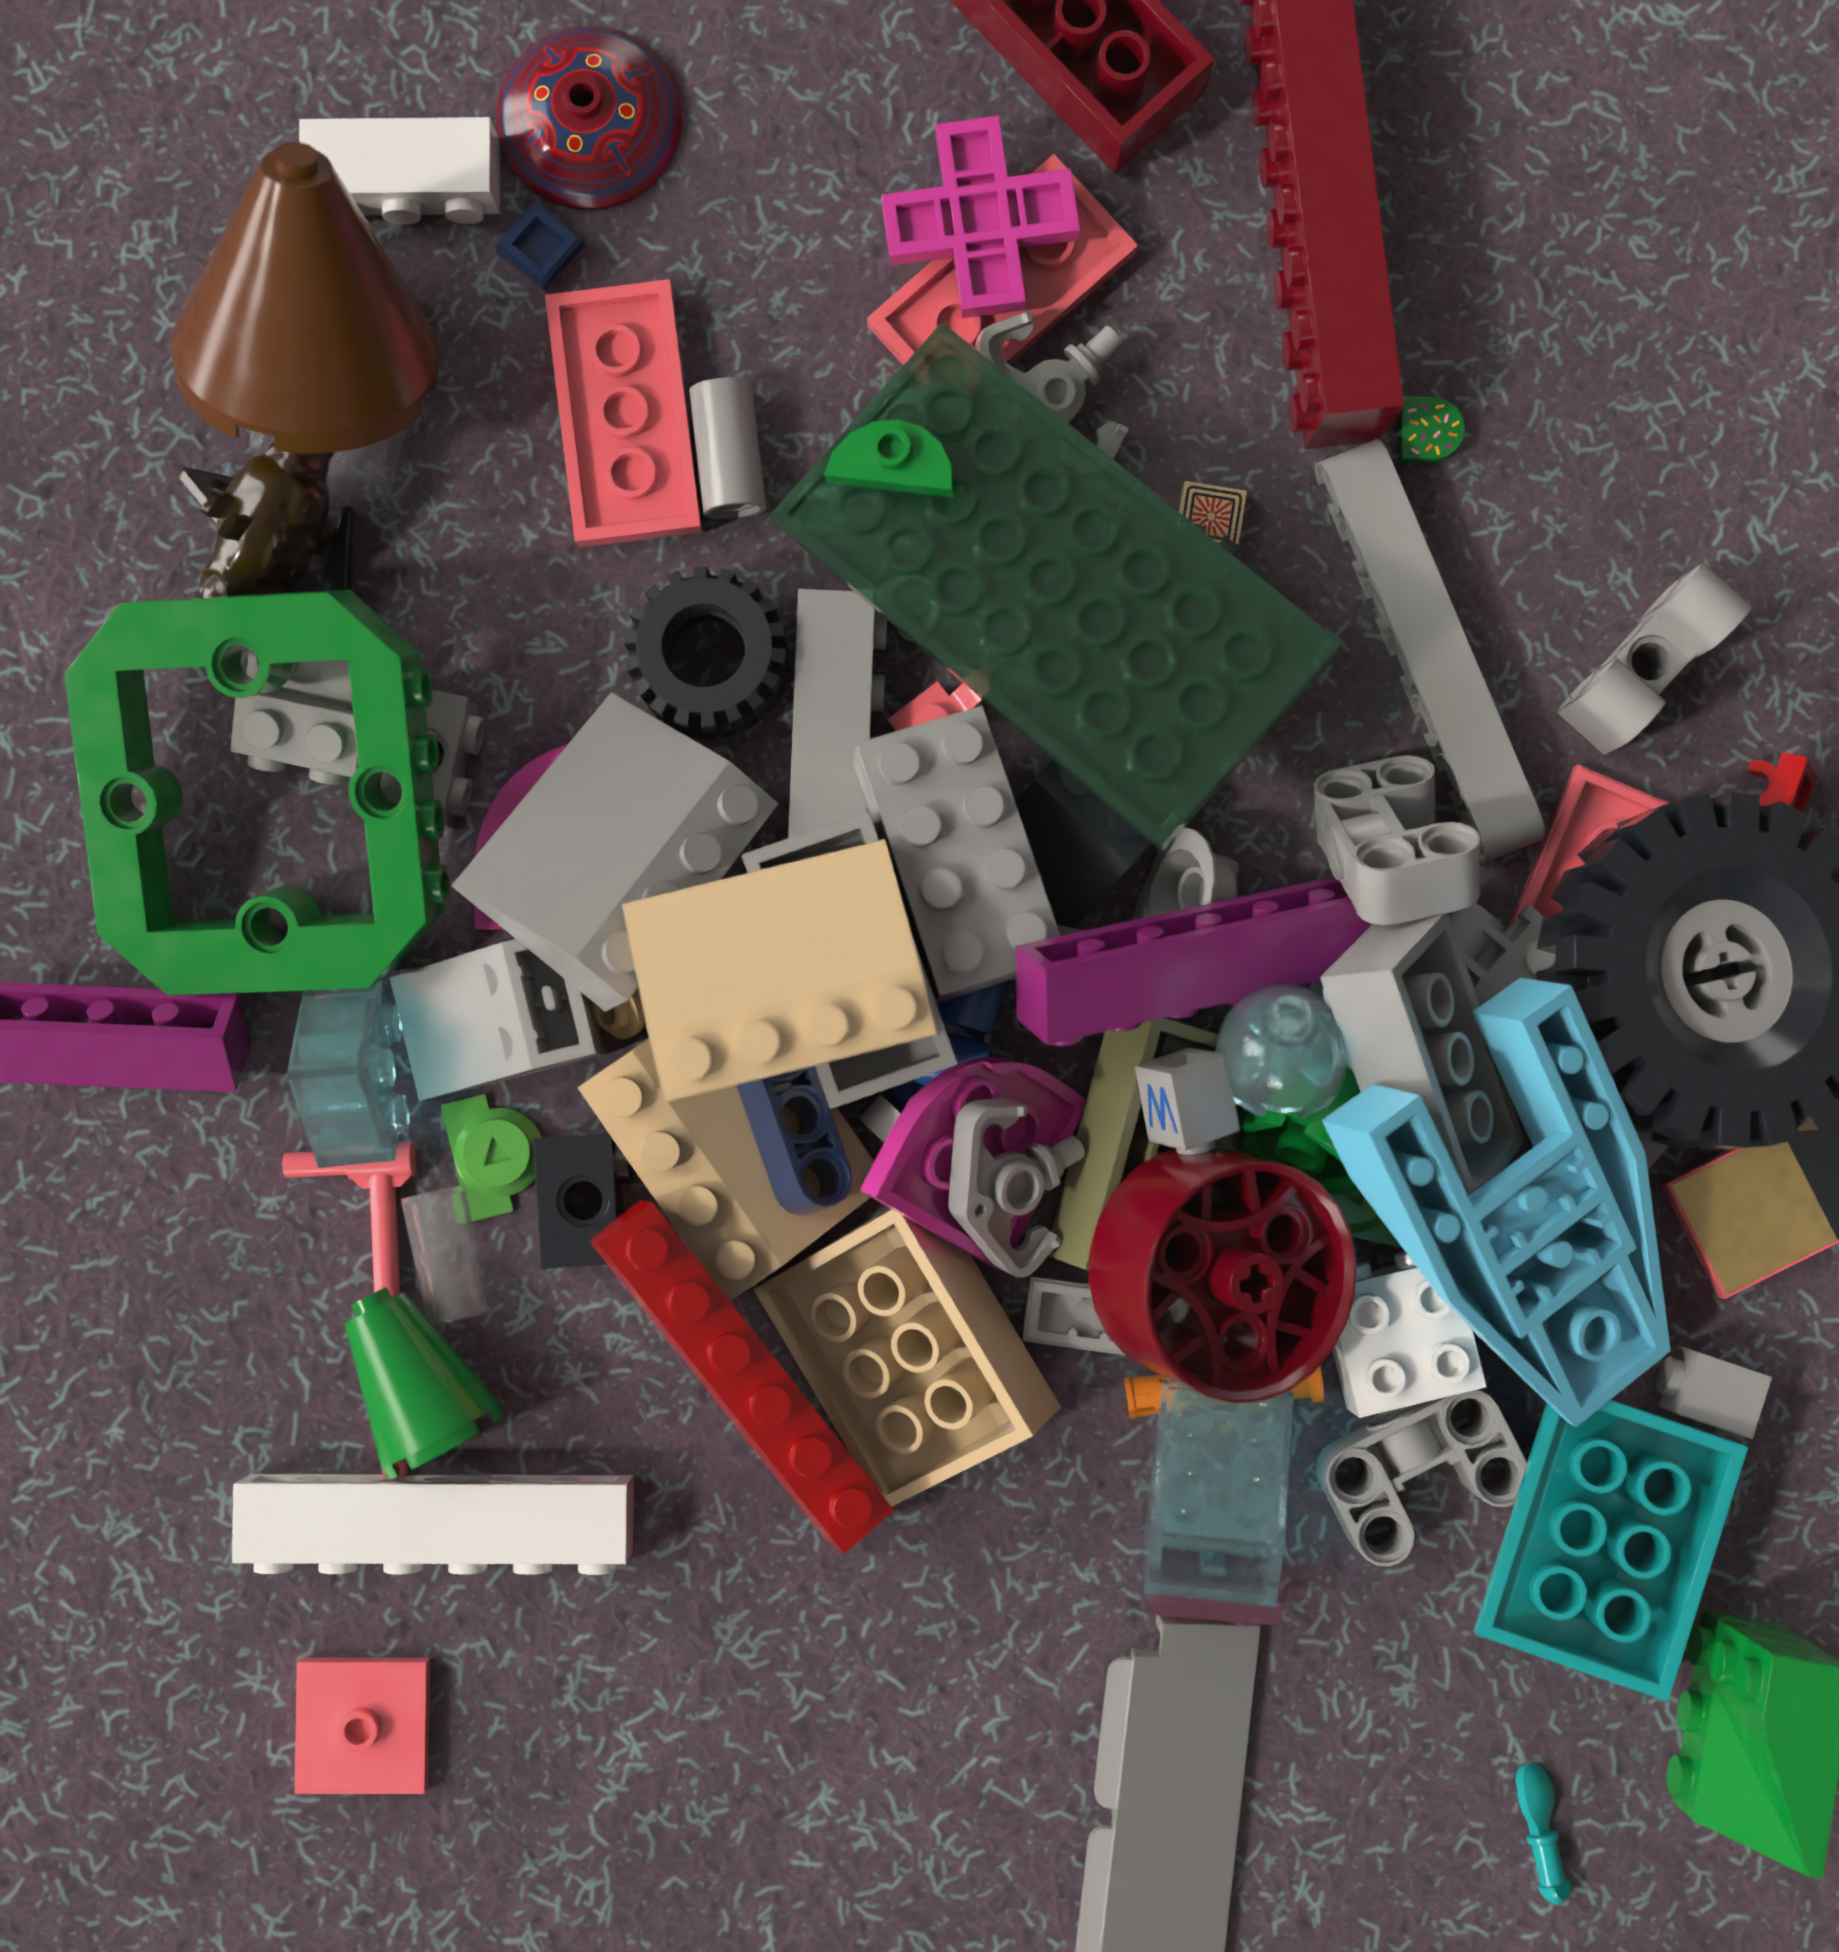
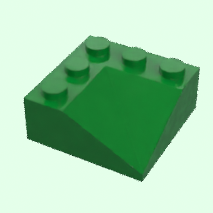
M1704 1610L1701 1626H1694L1688 1638V1660L1691 1665H1694L1691 1691L1684 1690L1681 1693L1677 1706L1678 1725L1681 1730H1684L1680 1756L1673 1755L1670 1758L1667 1768V1788L1670 1795H1673V1803L1693 1821L1808 1877L1823 1879L1839 1778V1659L1779 1623Z

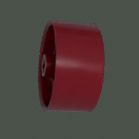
M1218 1146L1210 1151L1194 1155L1178 1154L1176 1148L1156 1154L1133 1169L1113 1191L1098 1218L1091 1242L1088 1280L1094 1310L1107 1336L1127 1357L1147 1369L1206 1397L1230 1403L1261 1402L1290 1391L1311 1376L1333 1351L1348 1322L1356 1291L1357 1260L1352 1232L1340 1206L1322 1184L1301 1170ZM1221 1179L1225 1201L1211 1207L1212 1183ZM1272 1221V1228L1270 1234L1267 1237V1229ZM1169 1309L1175 1324L1159 1334L1156 1322ZM1230 1328L1229 1336L1223 1344L1225 1333Z

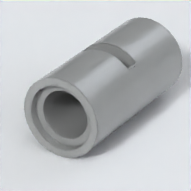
M725 377L709 379L693 385L689 389L704 516L709 519L722 520L736 518L735 512H738V518L756 516L766 510V500L751 382L741 378Z

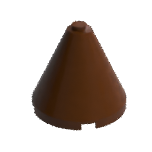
M302 142L282 143L266 153L261 159L175 324L172 333L171 350L176 384L188 405L211 426L236 439L240 435L239 426L255 432L274 436V449L277 451L306 454L343 452L388 439L415 422L421 416V401L429 390L436 392L438 384V346L434 332L328 157L315 150L312 146Z

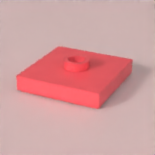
M302 1657L297 1662L295 1794H425L429 1787L430 1658Z

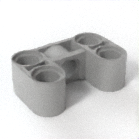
M1699 564L1676 580L1659 596L1640 618L1641 622L1606 661L1570 694L1573 699L1568 697L1557 709L1556 713L1603 755L1627 744L1652 721L1665 705V701L1659 694L1688 662L1708 652L1725 639L1746 617L1752 606L1706 564ZM1633 653H1640L1651 662L1653 668L1651 680H1645L1635 673L1631 664Z
M1395 756L1335 769L1322 774L1316 779L1314 783L1317 842L1328 859L1333 876L1336 880H1340L1356 909L1357 915L1362 920L1377 925L1399 924L1462 910L1478 901L1480 896L1479 833L1473 827L1463 823L1446 822L1436 824L1435 769L1430 761L1419 756Z
M1477 1389L1386 1411L1375 1416L1366 1425L1331 1442L1323 1448L1317 1458L1316 1473L1335 1515L1354 1548L1371 1563L1388 1567L1399 1564L1408 1557L1414 1544L1412 1524L1396 1494L1404 1489L1403 1482L1445 1461L1454 1466L1462 1483L1474 1495L1492 1506L1507 1507L1515 1503L1527 1462L1498 1405L1491 1396ZM1463 1399H1473L1477 1409L1473 1423L1461 1430L1454 1429L1451 1423V1411L1454 1406ZM1350 1457L1360 1458L1363 1464V1474L1360 1480L1350 1487H1338L1335 1481V1470L1339 1463ZM1502 1457L1506 1465L1502 1481L1496 1486L1483 1487L1480 1477L1484 1464L1490 1459ZM1380 1516L1391 1517L1392 1532L1389 1538L1382 1544H1366L1364 1536L1368 1523Z

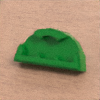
M902 420L876 421L851 432L832 452L824 472V477L829 484L955 498V473L942 444L923 427Z

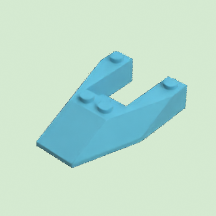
M1519 978L1474 1010L1472 1014L1533 1148L1470 1196L1467 1195L1421 1095L1372 1084L1323 1119L1322 1122L1351 1180L1441 1300L1567 1423L1577 1427L1671 1351L1647 1160L1643 1146L1572 986Z

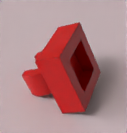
M1782 752L1777 768L1771 763L1762 760L1749 762L1747 769L1751 775L1769 781L1767 790L1760 794L1759 808L1781 801L1804 813L1806 812L1817 780V775L1808 757Z

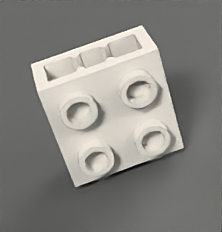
M1405 1251L1393 1255L1396 1264L1393 1266L1371 1271L1369 1262L1357 1263L1356 1291L1348 1322L1333 1349L1346 1408L1359 1418L1486 1387L1472 1329L1441 1300Z

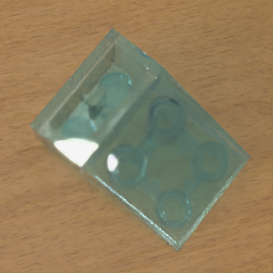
M1162 1379L1142 1548L1144 1594L1276 1607L1285 1543L1293 1392L1288 1391L1261 1402L1230 1403L1206 1397L1172 1380Z

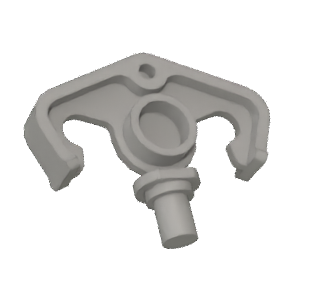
M1031 311L984 328L976 340V355L1004 434L1021 445L1079 474L1094 476L1106 471L1111 465L1129 428L1113 421L1106 422L1096 431L1098 440L1094 449L1083 452L1075 445L1068 424L1083 406L1086 395L1085 380L1094 386L1100 382L1101 377L1099 373L1103 370L1101 365L1123 345L1117 333L1106 325L1085 346L1081 343L1077 347L1069 344L1064 349L1069 359L1068 362L1060 359L1045 360L1031 368L1027 373H1023L1007 364L1002 359L1000 350L1003 343L1008 339L1024 341L1033 331L1032 321L1034 319Z
M1007 1097L975 1100L961 1108L955 1121L949 1210L993 1265L1015 1277L1023 1278L1031 1275L1052 1250L1061 1245L1062 1240L1057 1234L1049 1231L1046 1227L1036 1225L1027 1230L1025 1240L1019 1247L1012 1248L1010 1245L1011 1219L1015 1215H1024L1032 1211L1041 1200L1044 1190H1052L1060 1185L1059 1177L1062 1176L1063 1170L1083 1159L1085 1150L1078 1138L1069 1136L1052 1147L1034 1143L1025 1149L1024 1154L1009 1151L993 1158L983 1143V1134L986 1128L992 1124H997L999 1127L1007 1129L1017 1121L1018 1116L1024 1117L1027 1115V1105Z

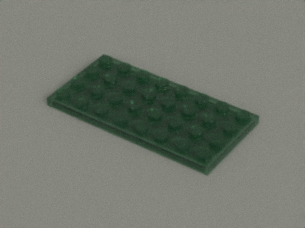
M943 322L769 515L777 527L1162 852L1342 649V642ZM902 420L923 427L942 444L955 473V498L829 484L824 477V472L832 452L851 432L876 421Z

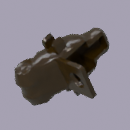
M273 440L264 454L250 459L235 477L183 467L178 477L202 505L200 512L211 517L217 524V541L214 546V553L200 577V597L295 593V583L309 570L312 555H321L334 537L333 534L324 530L330 507L327 475L330 460L335 452L306 454L277 451L274 449ZM212 488H216V489L221 490V491H223V492L214 491Z

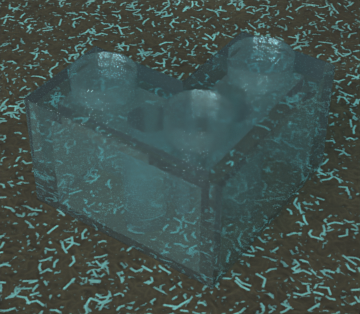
M381 981L368 989L303 991L287 1079L318 1168L396 1161L399 1134L407 1133L409 1130V1109L405 1095H396L394 1090L396 1073L394 1057L391 1051L392 1043H399L401 1041V1016L396 1004L388 1005Z

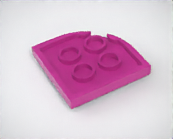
M981 1057L959 1063L945 1070L908 1100L904 1110L899 1115L860 1191L984 1264L1004 1272L990 1262L949 1210L948 1203L956 1117L962 1107L975 1100L1007 1097L1027 1105V1115L1024 1117L1018 1116L1017 1121L1007 1129H1003L997 1124H992L986 1128L983 1134V1143L993 1158L1009 1151L1024 1154L1025 1149L1034 1143L1052 1147L1072 1136L1083 1115L1087 1099L1051 1074L1035 1066L1010 1058ZM1036 1207L1027 1214L1015 1215L1011 1219L1010 1245L1012 1248L1017 1247Z

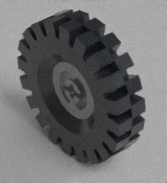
M1728 792L1710 798V794L1706 793L1680 799L1642 812L1616 823L1617 829L1599 834L1578 853V856L1585 864L1564 871L1550 896L1551 899L1564 908L1562 913L1542 918L1537 949L1555 954V967L1537 971L1536 980L1572 986L1635 1131L1653 1130L1651 1140L1653 1142L1680 1149L1701 1147V1151L1773 1146L1800 1139L1798 1131L1819 1130L1839 1116V1105L1836 1101L1839 1099V871L1836 869L1839 863V838L1827 827L1802 834L1808 814L1781 801L1759 808L1760 795ZM1737 962L1739 974L1685 986L1683 974Z

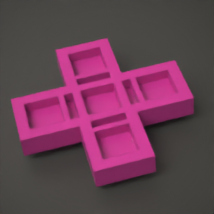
M999 116L936 124L935 136L943 186L881 195L890 266L953 257L962 319L1025 310L1026 299L1018 248L1079 239L1080 227L1071 168L1008 177Z

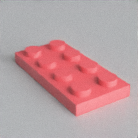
M1053 154L1031 174L1068 168ZM1073 174L1072 180L1080 227L1079 239L1018 248L1026 299L1025 310L962 319L954 260L951 257L932 260L867 317L868 328L922 387L942 390L959 400L964 407L987 386L975 348L977 337L984 328L1031 311L1034 319L1032 321L1033 331L1024 341L1008 339L1001 347L1002 359L1011 365L1136 255L1138 244Z
M670 279L545 295L574 539L578 548L703 532L673 288Z

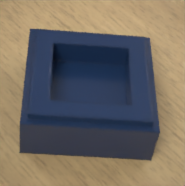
M535 200L495 245V248L502 257L545 292L585 244L581 237Z

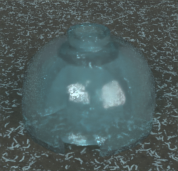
M1289 984L1264 986L1238 1000L1221 1024L1215 1053L1224 1055V1068L1235 1103L1253 1114L1265 1117L1267 1110L1280 1113L1299 1112L1297 1119L1306 1118L1328 1107L1342 1088L1348 1063V1051L1344 1034L1336 1024L1332 1010L1326 1005L1324 998L1307 988Z

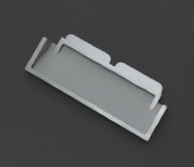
M1157 1610L1156 1625L1160 1632L1159 1651L1131 1648L1130 1657H1118L1109 1664L1105 1685L1094 1794L1098 1803L1105 1808L1113 1809L1111 1826H1098L1091 1831L1088 1837L1075 1952H1225L1261 1628L1258 1622Z

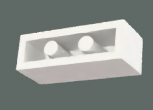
M490 117L299 119V142L312 146L315 150L328 157L363 215H382L386 221L391 223L414 224L421 220V215L445 214V217L452 222L473 224L482 221L483 214H500V142Z

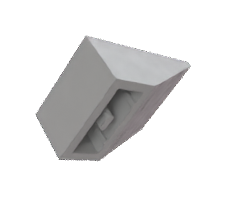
M517 939L494 944L390 977L419 1101L606 1055L600 1027L595 1020L592 1010L593 1002Z

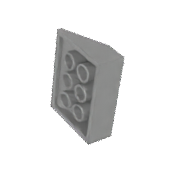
M611 692L451 886L606 1012L628 1001L639 987L622 904L721 880L779 803L727 759Z

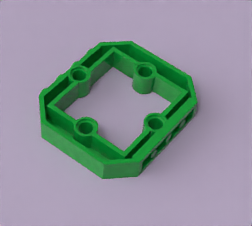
M351 590L160 599L120 603L64 673L97 934L166 995L368 989L391 974L445 911L444 903L449 901L451 894V879L448 867L445 864H440L438 839H441L444 834L445 815L442 803L439 799H434L432 774L436 773L438 769L439 752L436 738L433 734H428L426 708L430 707L433 694L431 676L428 669L421 666L420 652ZM246 646L253 650L259 661V672L255 679L248 676L242 668L241 654ZM348 660L359 768L355 770L350 779L348 794L352 807L364 819L374 913L321 915L318 904L310 893L297 886L284 885L250 899L242 905L236 918L174 921L162 826L177 817L182 808L183 792L180 782L175 775L165 767L155 764L144 670L205 667L209 680L218 691L228 697L246 698L275 691L287 683L292 673L293 662ZM384 772L393 775L401 785L402 798L399 804L387 800L382 793L380 784ZM134 785L139 787L145 794L147 801L145 813L139 811L133 804L131 793ZM271 908L281 912L286 918L288 924L287 935L278 933L272 927L269 919Z

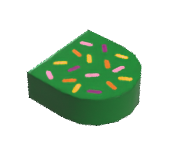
M1403 397L1404 407L1398 414V464H1434L1452 456L1463 441L1465 432L1463 416L1457 407L1445 399L1436 397Z

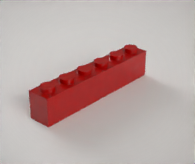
M638 1201L589 1241L828 1543L845 1554L894 1511L653 1202Z

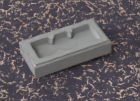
M1030 1275L1022 1341L1125 1355L1107 1336L1094 1310L1089 1283Z

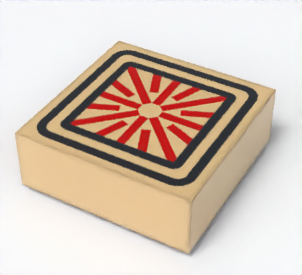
M1185 481L1182 487L1176 530L1185 531L1188 522L1207 527L1204 538L1216 544H1220L1224 536L1239 545L1247 491Z

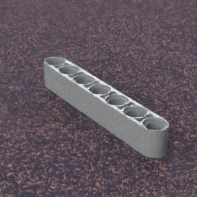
M1375 439L1316 463V480L1318 485L1325 483L1333 503L1327 506L1342 542L1346 540L1350 542L1357 559L1351 563L1366 599L1373 597L1381 616L1375 620L1390 656L1397 654L1405 675L1399 678L1415 714L1421 712L1429 733L1424 734V737L1438 771L1445 770L1452 785L1453 791L1448 792L1459 821L1473 827L1479 833L1480 863H1488L1542 841L1545 837V828L1539 808L1387 449L1381 441Z

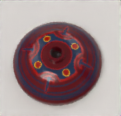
M600 26L572 27L552 33L537 41L513 64L506 75L498 97L496 108L497 134L510 167L518 178L537 195L568 208L580 210L606 209L621 205L640 196L652 187L667 170L674 158L681 138V100L678 88L669 69L661 58L642 41L612 28ZM581 94L594 96L592 103L586 107H578L573 104L575 98Z

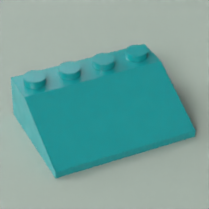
M1613 1399L1609 1400L1577 1427L1567 1423L1546 1403L1473 1632L1478 1636L1668 1702L1748 1447L1718 1434Z

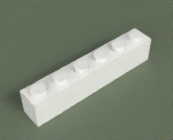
M250 1474L233 1484L232 1563H254V1572L261 1574L289 1572L294 1570V1563H319L318 1571L325 1574L355 1572L358 1570L359 1564H383V1572L389 1574L417 1573L423 1570V1564H448V1572L453 1574L483 1573L488 1570V1564H513L514 1573L526 1575L551 1572L552 1564H578V1572L582 1574H610L617 1571V1564H626L633 1553L634 1475L408 1474L405 1477L387 1479L382 1477V1474Z

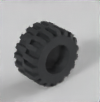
M693 567L694 576L683 578L679 570L667 575L670 584L662 590L656 584L651 586L645 592L648 599L646 605L642 608L636 604L629 616L634 625L632 631L625 630L623 644L628 650V657L624 658L627 672L647 707L658 719L662 718L666 721L668 726L682 733L683 729L690 731L696 738L708 739V733H719L722 738L734 736L733 729L742 725H746L747 729H750L759 723L757 716L761 712L766 710L770 713L777 704L776 694L778 690H784L788 678L786 666L789 664V649L782 622H780L776 608L768 597L765 599L761 595L759 587L749 579L742 583L737 580L735 572L721 568L718 576L711 575L708 567ZM706 621H717L732 626L740 633L745 644V656L736 673L723 683L710 687H697L681 681L675 674L671 664L672 649L679 636L689 627Z

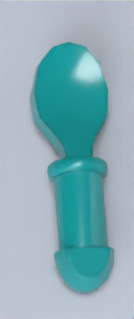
M1537 1763L1522 1764L1517 1769L1515 1782L1520 1808L1529 1827L1530 1834L1527 1835L1526 1841L1531 1845L1540 1882L1537 1887L1541 1895L1549 1903L1561 1905L1569 1897L1570 1880L1565 1877L1557 1844L1559 1834L1556 1830H1552L1549 1827L1556 1803L1554 1785L1546 1770Z

